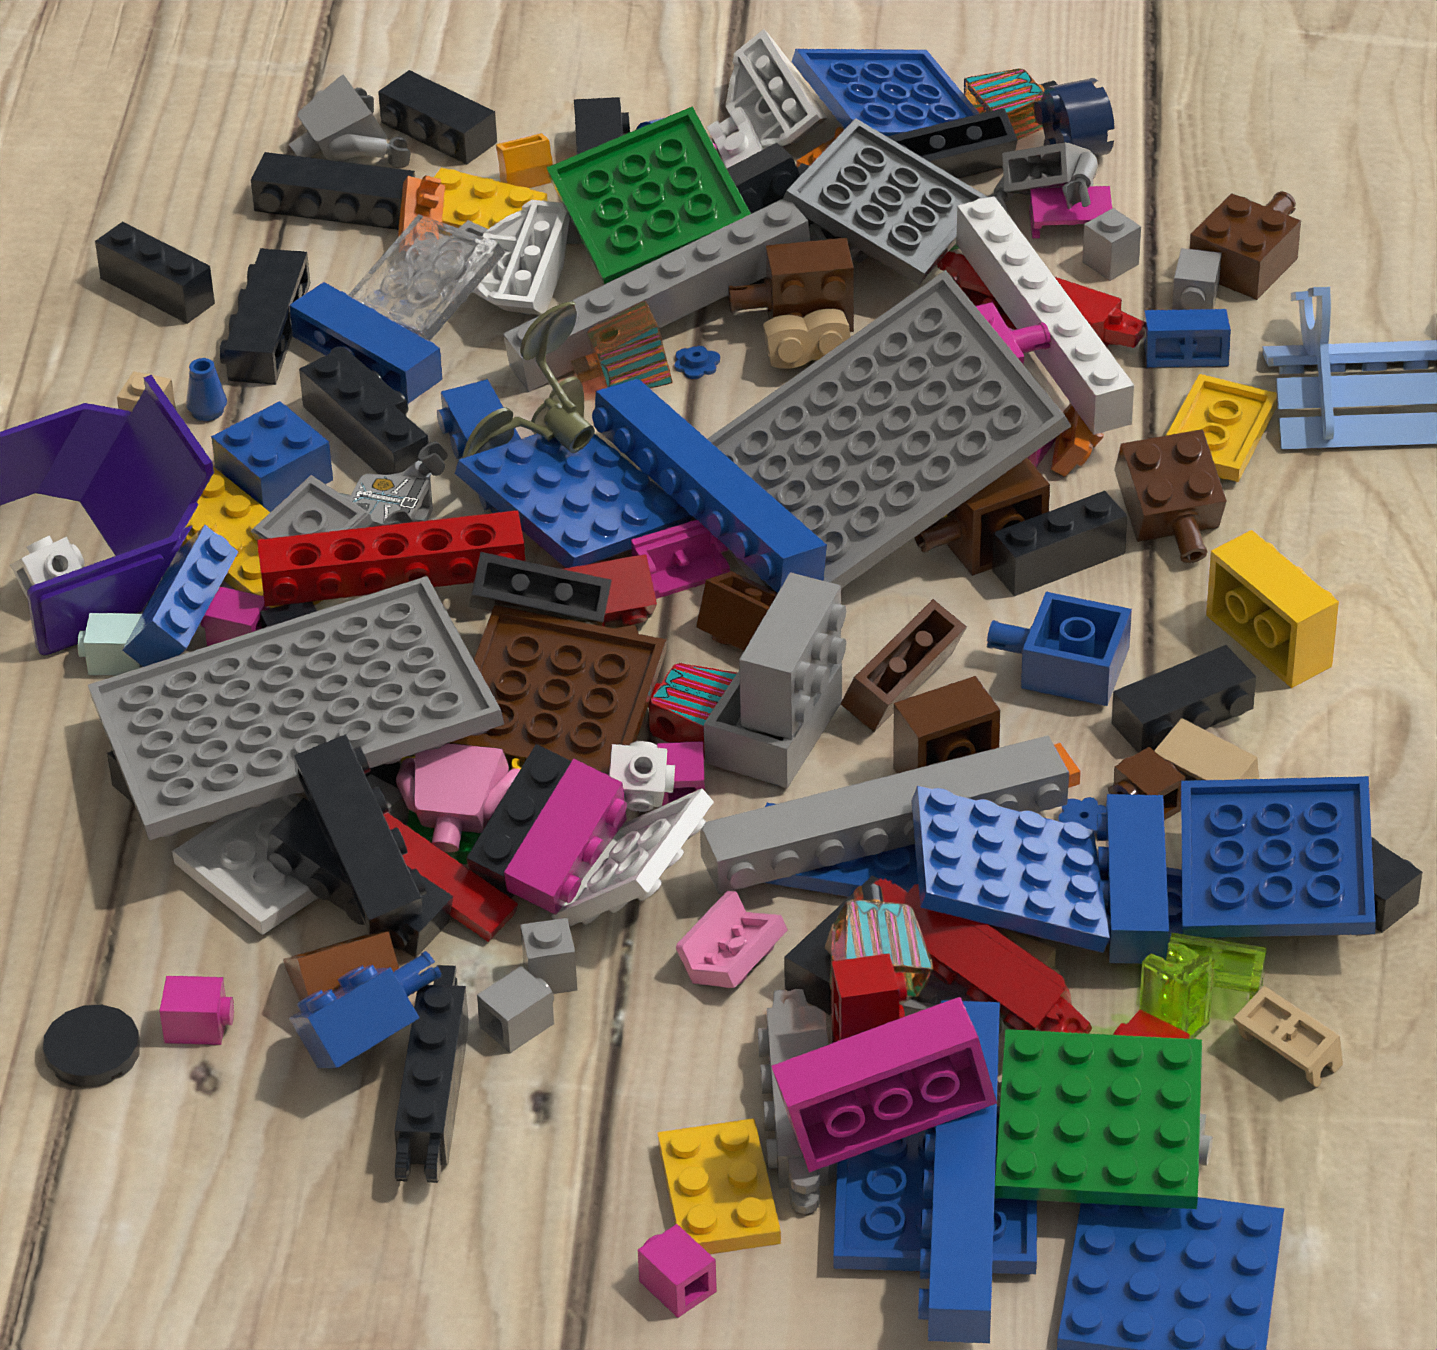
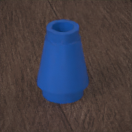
M208 358L196 359L189 365L186 407L195 419L212 421L223 414L224 408L227 405V398L214 362Z

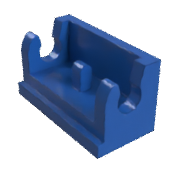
M1227 309L1144 310L1146 329L1144 349L1147 367L1229 366L1231 329Z

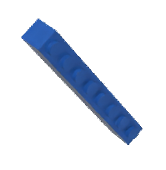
M635 379L596 391L595 409L592 412V420L596 430L602 433L621 453H624L643 473L647 474L668 495L687 510L691 516L697 519L714 537L718 538L737 558L750 567L760 579L765 581L777 593L790 573L824 581L827 544L641 380Z
M962 1001L979 1037L997 1101L1000 1002ZM997 1104L937 1125L936 1131H926L925 1161H933L934 1170L924 1169L923 1200H933V1209L923 1208L922 1239H931V1248H921L920 1279H930L929 1289L919 1288L918 1320H928V1341L990 1344Z

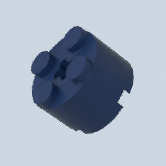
M1089 78L1047 87L1044 90L1041 101L1034 103L1035 119L1039 125L1042 124L1045 135L1044 146L1066 142L1090 150L1095 157L1107 155L1111 152L1114 140L1108 142L1107 140L1108 131L1115 129L1114 116L1104 87L1096 88L1094 86L1098 81L1097 79Z

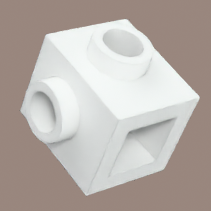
M50 535L27 546L30 554L10 564L26 598L27 590L31 586L85 566L80 550L76 545L70 544L67 537L53 543Z
M645 741L633 742L630 746L612 744L609 776L623 782L624 800L627 802L628 809L640 812L650 811L653 807L662 806L664 792L673 793L675 765H666L667 749L657 748L656 744Z

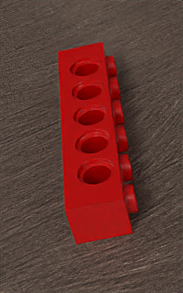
M518 510L257 540L265 607L364 596L426 576L429 578L433 588L474 583L481 552L525 561V546Z

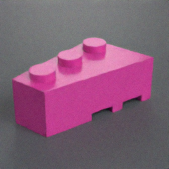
M573 759L506 868L504 876L507 891L557 915L565 902L571 903L585 875L627 820V802L624 800L623 782Z

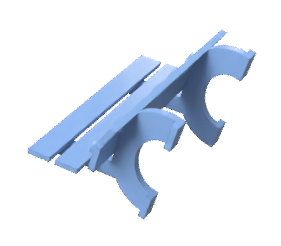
M1330 287L1309 288L1308 291L1292 292L1291 301H1299L1303 345L1262 346L1263 356L1268 367L1279 366V374L1304 373V365H1318L1319 377L1276 378L1278 409L1321 408V416L1278 418L1280 448L1302 449L1437 444V412L1334 416L1333 407L1437 404V372L1331 376L1330 373L1346 372L1345 364L1362 363V371L1387 370V362H1403V370L1428 369V361H1437V340L1328 344L1331 317ZM1312 297H1317L1315 320L1313 314Z

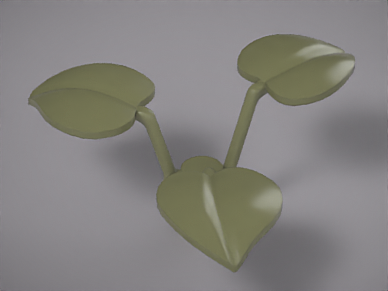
M565 302L544 312L530 325L522 339L521 357L525 360L536 357L538 366L553 388L549 398L545 399L544 403L535 411L531 421L518 416L513 418V412L507 407L488 414L472 431L462 458L507 444L512 439L514 428L524 427L531 430L534 434H541L547 441L555 438L571 453L582 450L590 442L595 429L584 419V391L581 381L573 376L558 383L546 363V354L558 349L573 331L577 318L575 302Z

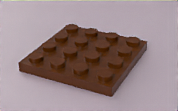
M494 605L474 662L501 709L504 725L489 729L484 734L470 735L449 742V744L502 749L508 765H512V760L517 758L520 759V767L525 763L535 744H538L570 761L576 759L609 775L612 744L630 746L631 743L637 740L667 651V639Z

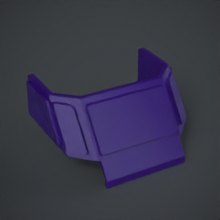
M152 375L143 377L145 389L132 411L82 403L0 432V506L35 493L78 501L115 555L106 560L35 584L27 590L35 646L41 655H49L77 645L79 632L86 631L89 613L137 614L143 611L192 526L186 527L199 505L197 503L198 499L214 474L213 462Z

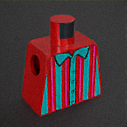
M684 663L674 664L661 683L656 682L648 704L650 732L653 736L668 743L703 742V757L705 760L704 723L737 672Z

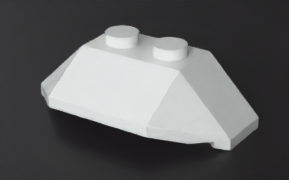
M764 29L734 53L732 64L735 67L730 78L725 107L729 113L739 106L744 110L763 149L775 143L782 147L798 143L828 119L802 76Z
M530 200L522 206L521 211L505 217L485 231L465 279V288L505 311L519 312L527 315H542L546 312L564 266L570 217L563 203Z

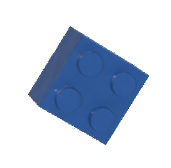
M281 401L211 436L215 468L269 512L273 511L310 475L324 484L333 481L329 441Z

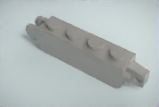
M793 989L791 991L776 990L774 991L772 1008H767V1028H758L759 1057H769V1064L761 1065L762 1094L771 1093L772 1101H763L765 1131H774L775 1133L774 1139H766L768 1169L777 1168L779 1188H789L790 1205H792L795 1213L799 1212L807 1215L813 1211L816 1212L817 1208H819V1186H829L837 1179V1163L809 1173L793 1133L771 1066L827 1046L825 1012L818 1007L807 1005L803 989Z

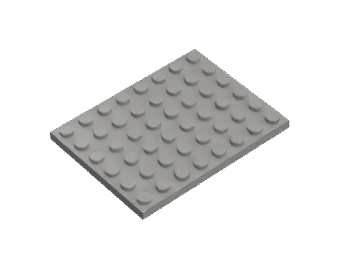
M945 270L707 439L827 544L824 581L841 585L842 589L1067 430L1071 425L1063 412ZM731 551L750 580L775 591Z
M427 576L88 685L92 701L149 841L159 837L173 836L180 832V830L205 822L218 821L226 815L244 809L261 807L269 801L293 793H304L295 772L294 755L345 734L352 748L358 746L362 748L369 768H373L382 764L395 763L403 757L424 750L441 748L446 743L470 735H481L489 729L504 725L498 703Z

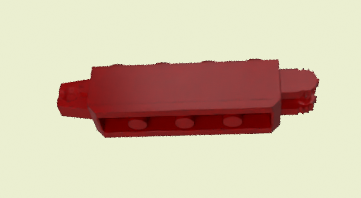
M947 252L937 264V268L942 271L946 270L975 306L993 302L1006 326L1016 330L1017 328L966 257L960 253ZM1055 277L1106 347L1111 344L1135 348L1144 337L1145 321L1121 311L1122 298Z
M880 878L873 883L881 887L883 902L870 899L871 902L877 904L878 907L882 903L902 905L911 959L915 957L907 906L910 912L916 954L920 956L914 920L930 961L931 967H927L928 970L947 985H951L953 981L967 989L965 996L970 1001L1000 1002L999 1012L1005 1016L1003 1023L1009 1029L1087 1034L1091 1032L1092 1026L1090 1022L1072 1006L1071 994L1063 976L985 923L921 908L919 884H915L909 892H906L895 883L892 884L891 880L887 881L886 878L884 880ZM885 909L887 927L891 934L894 935L890 912ZM892 914L897 947L902 953L897 918Z

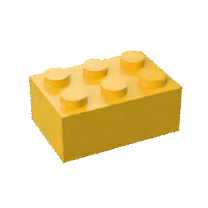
M1253 530L1211 550L1206 616L1290 688L1332 667L1339 601L1335 599L1332 593L1324 590L1307 576L1300 567L1295 566L1278 552L1271 543L1266 542Z

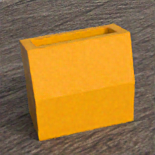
M542 133L496 144L501 182L527 188L552 183L547 172V167L553 165L550 142Z

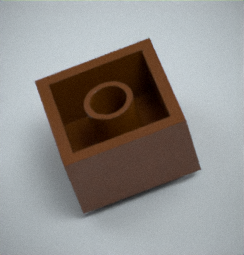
M976 676L894 703L893 769L896 773L999 748L1000 708Z

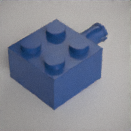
M1045 592L1030 629L993 620L988 631L987 648L1022 654V689L1108 706L1130 648L1132 609Z
M427 951L421 953L419 957L394 972L391 967L375 969L373 964L365 968L361 965L338 979L341 985L340 988L335 991L330 989L325 992L319 990L296 1004L300 1012L291 1016L289 1020L317 1068H338L420 1018L408 996L442 977L438 966L435 968L430 967L419 974L421 970L435 963Z

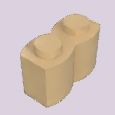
M836 309L817 310L806 315L804 318L795 315H782L774 317L763 324L766 352L771 366L783 369L796 368L811 360L818 361L851 337L849 324L844 312Z

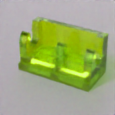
M1171 933L1163 972L1164 989L1174 990L1175 981L1248 992L1250 1001L1260 991L1261 986H1263L1267 948Z
M1170 942L1168 943V953L1178 957L1181 961L1176 964H1170L1164 958L1153 954L1148 955L1142 961L1139 1010L1141 1009L1189 1033V1039H1195L1210 1024L1215 959L1208 955L1203 957L1182 944Z

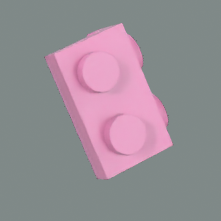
M727 891L677 943L676 950L693 984L735 988L746 979L751 969L773 950L776 942L788 929L781 915L746 912L736 891Z

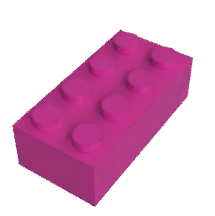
M961 997L771 1066L793 1133L809 1173L997 1104L979 1037Z

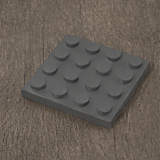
M855 118L789 187L783 200L793 202L804 217L825 228L835 237L847 238L848 243L863 251L867 256L880 261L898 272L902 277L920 285L946 253L956 244L957 206L989 197Z

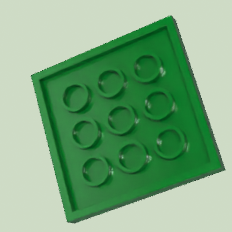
M693 106L547 167L549 178L604 285L751 214Z
M1005 1029L995 1198L1197 1209L1202 1039Z

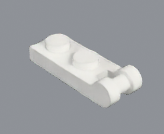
M740 106L731 111V116L721 123L715 121L707 126L726 168L763 150L749 118Z

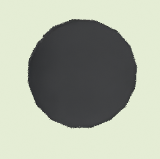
M103 1004L83 1005L66 1011L51 1023L44 1035L43 1052L45 1062L48 1068L50 1067V1069L55 1071L56 1077L64 1083L79 1087L101 1086L112 1082L111 1077L121 1071L122 1075L132 1069L140 1055L139 1031L132 1017L119 1008Z

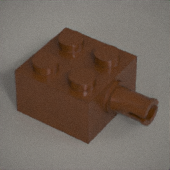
M1284 191L1277 192L1265 206L1231 193L1190 234L1189 249L1221 253L1219 285L1258 300L1298 259L1301 220L1289 216L1296 210L1294 208L1296 202L1289 193Z
M847 238L766 245V279H764V283L728 286L730 311L766 308L770 320L782 315H795L804 318L806 315L817 310L836 309L844 312L850 332H854V267Z
M1203 429L1121 443L1114 471L1137 542L1174 536L1181 555L1180 559L1183 563H1194L1205 558L1208 551L1200 531L1219 528L1227 500Z
M1026 458L949 512L946 517L939 519L915 536L916 544L924 553L930 549L947 544L972 576L991 570L993 532L1049 512L1050 484L1032 462Z

